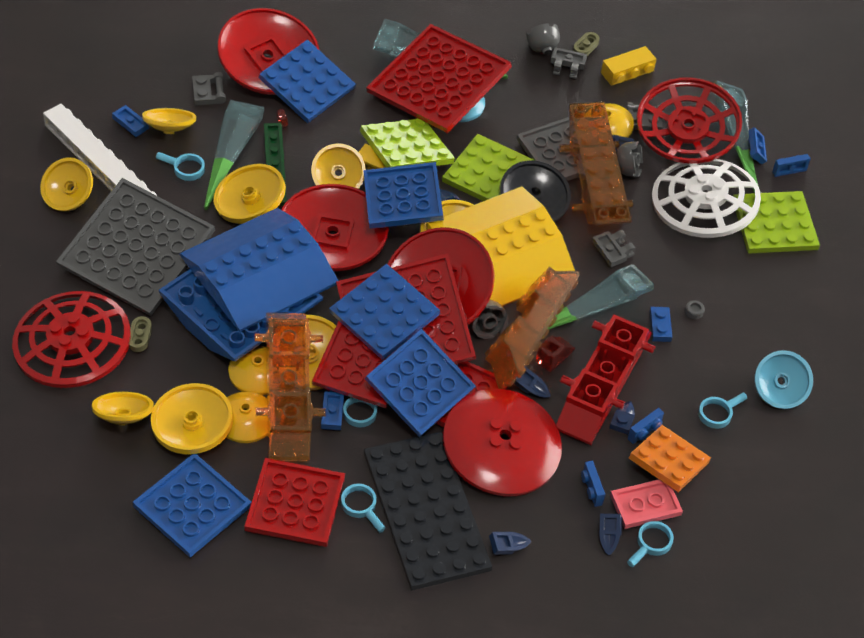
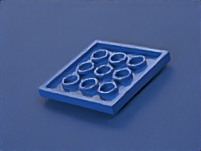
M308 39L261 72L258 77L306 123H309L356 86L355 82Z
M436 162L363 170L370 229L444 220Z
M385 264L329 308L330 313L382 360L440 315V309L388 264Z
M420 329L365 377V380L419 437L476 387L423 329Z
M192 454L132 503L137 511L187 556L192 557L246 512L252 502L197 454Z

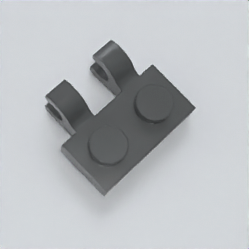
M554 47L550 62L554 63L553 74L560 75L562 65L571 67L569 78L576 79L578 69L584 70L587 54Z
M619 230L612 235L607 231L594 236L592 239L593 244L610 267L627 261V258L635 255L632 250L636 248L632 243H628L623 247L619 246L625 243L623 237H626V234L623 230Z

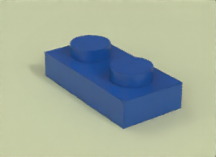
M127 105L112 113V118L135 137L149 129V125L144 122L142 117Z
M753 127L748 130V141L751 148L750 155L762 165L767 162L764 136Z
M808 154L778 159L775 161L772 173L777 177L807 171L811 158Z
M651 307L652 341L671 342L670 308Z
M324 392L321 429L341 430L343 394Z
M657 408L632 426L628 440L634 444L638 440H644L652 430H657L663 423L664 412Z
M585 462L584 470L581 471L582 481L587 484L588 497L590 500L592 499L595 507L602 506L605 492L594 462Z

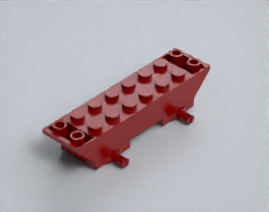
M613 315L611 320L605 325L596 320L593 322L592 328L602 332L594 353L586 367L582 369L579 376L574 380L564 375L560 380V383L571 388L556 427L558 431L589 445H592L612 406L623 409L625 401L619 400L617 397L643 350L653 354L656 347L647 343L652 335L649 329L617 315Z

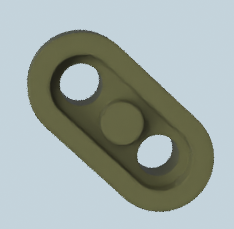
M594 32L585 33L574 44L573 51L584 53L588 56L599 45V36Z
M140 316L132 321L129 348L134 352L144 351L148 347L152 331L149 318Z

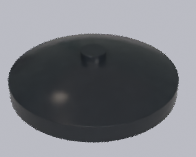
M529 160L511 166L503 175L499 185V195L519 187L526 189L546 208L554 223L558 222L565 215L570 205L571 190L566 178L556 168L544 162Z

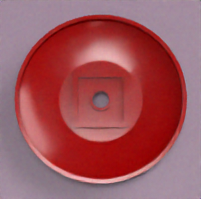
M268 8L246 10L230 18L223 26L217 44L220 62L231 78L247 89L269 95L276 94L258 78L261 72L307 39L318 50L320 49L315 36L303 22L288 13ZM264 54L271 55L272 57L266 58Z
M341 184L312 186L293 195L281 209L299 220L318 243L333 271L353 269L371 261L383 249L388 237L389 227L369 228L366 192L351 186ZM330 231H336L337 233H336V234H330V233H328V232H330Z
M449 227L428 229L406 240L392 255L388 265L392 268L448 253L467 325L473 322L487 306L495 282L494 265L484 245L471 234Z
M485 389L465 396L451 409L443 429L444 450L454 470L469 484L490 494L519 496L533 492L550 480L561 459V437L552 417L533 399L515 391ZM500 434H507L510 439L504 440L500 437Z

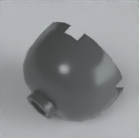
M546 23L533 27L531 33H526L529 47L533 51L543 53L544 55L552 53L554 47H557L560 42L558 26L554 24L553 27Z
M638 141L622 144L617 149L616 154L613 155V164L617 166L618 171L624 176L639 177L642 173L639 165L643 163V152L641 145H638Z
M489 300L485 309L470 323V326L478 337L492 339L495 337L494 334L502 333L505 330L509 318L506 310L498 302Z

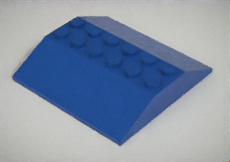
M279 208L273 209L180 253L181 258L239 332L337 285L336 282L338 281L314 238L298 219Z
M191 269L159 289L160 295L188 331L209 350L234 362L274 335L285 321L304 314L323 300V297L317 294L239 332Z

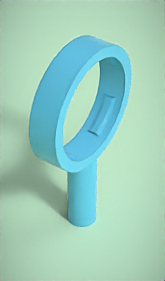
M160 152L156 155V159L174 165L175 175L182 180H197L205 172L204 160L199 155L188 153L178 158ZM187 160L196 161L202 166L198 172L193 174L182 173L177 167L180 163Z
M743 392L729 401L719 397L706 398L699 407L698 415L700 420L710 428L719 429L726 427L733 415L732 407L745 401L747 395ZM708 404L721 405L728 412V418L721 422L712 421L704 415L703 407Z
M350 397L343 406L344 419L354 427L369 426L377 417V406ZM363 402L370 405L374 413L366 420H355L347 414L346 410L353 403Z
M364 484L348 486L341 496V506L344 512L355 518L367 517L379 533L383 532L386 527L373 512L376 507V494L373 489ZM353 491H364L371 496L373 502L366 510L356 511L346 505L345 498Z
M650 521L643 524L637 537L640 549L627 561L628 565L634 567L646 554L654 556L666 554L671 549L674 540L671 529L659 521ZM649 528L660 529L667 534L669 544L660 549L651 548L643 541L642 533Z

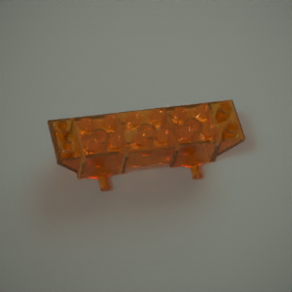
M605 102L570 104V144L559 145L560 152L570 151L573 155L582 185L583 203L572 204V211H583L588 224L631 223L629 207H633V200H627L615 150V148L620 147L619 141H613Z
M549 266L530 286L526 294L522 295L521 299L517 301L516 309L522 315L518 316L485 352V360L492 365L499 389H504L506 386L511 387L517 377L520 378L525 373V365H528L534 358L532 353L539 349L542 344L540 340H543L550 331L547 328L554 324L557 319L555 315H558L564 308L562 303L569 299L572 294L570 290H573L579 283L577 280L580 275L579 271H555Z
M266 313V334L255 333L254 342H266L267 408L256 407L255 416H268L269 459L309 461L313 416H326L325 408H313L311 403L309 347L311 343H323V334L311 335L309 319L306 318V314Z

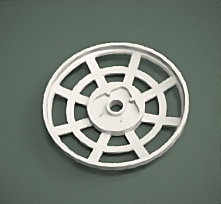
M720 159L699 163L720 165V167L697 165V163H676L664 170L654 183L652 203L658 217L672 229L690 236L714 238L733 234L749 225L756 217L760 207V190L753 177L739 166ZM690 166L675 176H668L669 173L678 168ZM730 168L740 173L749 182L741 181L734 173H732L728 169ZM701 169H713L717 171L714 174H703ZM690 171H693L696 175L690 179L681 178V176ZM723 173L729 175L734 180V182H725L720 177L723 175ZM660 181L670 182L669 196L659 200ZM675 184L685 185V191L675 194ZM744 187L755 189V202L752 208L743 202L745 196ZM729 188H739L738 199L728 194ZM686 198L691 204L690 208H686L678 200ZM726 201L733 204L723 211L719 209V206L723 205ZM672 202L678 210L686 215L682 222H679L668 215L662 206ZM698 208L712 209L713 213H701L696 211ZM738 208L748 213L741 220L725 226L723 217L733 213ZM692 217L715 219L718 228L689 226Z

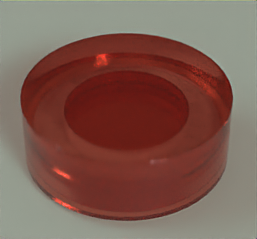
M284 109L278 110L276 114L279 123H282V128L288 126Z

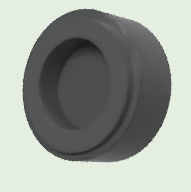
M696 300L689 301L685 308L686 315L692 319L701 318L705 311L704 305Z

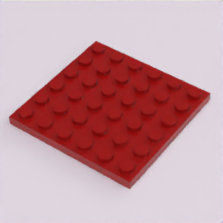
M430 24L366 89L368 93L449 133L508 72L512 65L510 61Z
M448 253L392 267V269L440 309V315L422 328L423 331L455 364L476 359ZM375 272L337 281L340 299Z

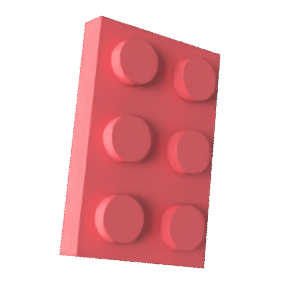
M661 480L613 490L610 493L617 513L622 515L624 529L640 526L650 521H661L681 516L683 513L673 488Z

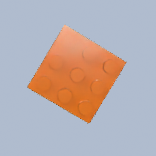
M661 425L631 452L629 459L679 492L709 463L711 457Z

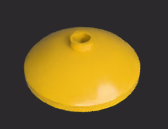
M606 103L594 106L582 118V121L596 139L605 135H619L628 138L634 128V119L631 113L626 108L617 104Z
M158 108L143 112L142 119L156 130L164 131L165 134H174L176 131L184 130L196 122V115L182 109Z
M331 144L322 148L316 154L312 162L311 174L315 185L341 184L359 189L364 181L363 170H366L362 156L353 147L346 144ZM341 171L342 174L340 176H337L335 172Z
M76 158L60 159L51 164L42 177L40 187L42 198L48 206L57 211L66 212L74 210L88 199L93 187V176L89 167L81 160Z
M257 346L237 361L231 360L229 363L230 381L241 392H254L266 395L279 389L285 382L276 373L271 363L269 347Z
M134 392L108 393L99 396L92 402V411L96 416L118 425H127L146 418L154 408V403L149 397Z
M238 392L227 397L232 408L233 423L226 438L238 443H253L270 434L276 423V411L273 404L266 397L254 392Z

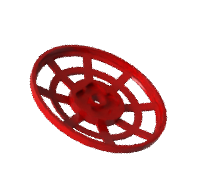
M676 78L662 82L646 93L638 107L637 127L643 141L658 155L679 163L699 164L715 160L733 148L741 133L742 114L735 99L722 87L698 78ZM692 86L703 88L704 90L700 97L691 95L678 96L676 87ZM669 89L672 98L663 102L658 108L649 104L653 97ZM710 91L721 97L730 108L721 112L713 103L708 101L707 98ZM691 101L696 102L697 104L695 107H683L681 102ZM671 104L675 105L676 109L670 115L662 112ZM703 106L711 109L715 115L708 117L702 111ZM644 109L654 114L652 131H643L642 115ZM734 114L736 120L735 135H724V118ZM658 117L668 122L667 129L658 130ZM719 121V133L709 131L710 124ZM691 123L693 126L687 127L684 124ZM671 135L676 142L672 146L662 136ZM647 137H656L670 151L666 153L660 150ZM705 137L715 139L706 147H703L700 143ZM720 141L731 142L725 149L714 155L709 156L706 152L714 148ZM683 143H693L696 150L680 149ZM677 152L681 154H699L702 158H682L675 155Z
M88 291L65 292L44 299L26 312L15 329L12 349L19 368L32 380L55 388L79 387L103 378L120 364L130 346L131 328L124 310L110 298ZM80 297L79 301H66L56 305L53 304V302L61 299ZM89 298L99 299L110 304L115 309L103 311L97 305L87 301ZM44 306L47 308L36 318L32 325H24L39 309ZM66 306H75L74 311L62 314L58 310ZM84 307H88L98 314L88 318L86 315L81 314ZM49 313L54 316L49 325H39L42 319ZM121 316L124 324L123 339L111 335L112 326L109 317ZM104 320L105 333L94 331L93 323ZM69 331L75 332L73 335H66ZM29 332L31 351L21 357L18 349L19 333ZM35 332H46L47 340L36 345ZM93 339L102 340L91 353L88 351L87 347L92 343ZM108 343L119 345L120 347L116 354L99 368L94 358L104 351ZM51 347L54 351L58 352L57 357L52 359L44 355L42 351ZM80 352L83 356L74 360H64L66 354ZM36 356L42 362L54 366L52 376H45L36 372L27 363ZM87 363L92 371L78 377L60 378L62 367H74Z

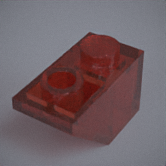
M550 336L538 347L536 362L551 372L575 350V347L561 337Z

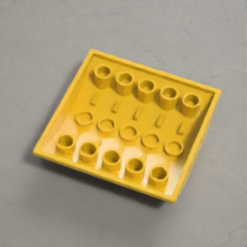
M523 187L447 215L442 221L427 223L429 229L449 227L463 230L477 238L484 245L492 259L495 271L494 288L490 300L498 302L502 307L576 276L562 234L546 208Z

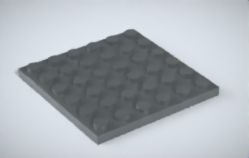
M121 178L56 263L63 269L152 316L164 300L159 293V289L182 275L188 268L180 253L209 240L215 232V226Z

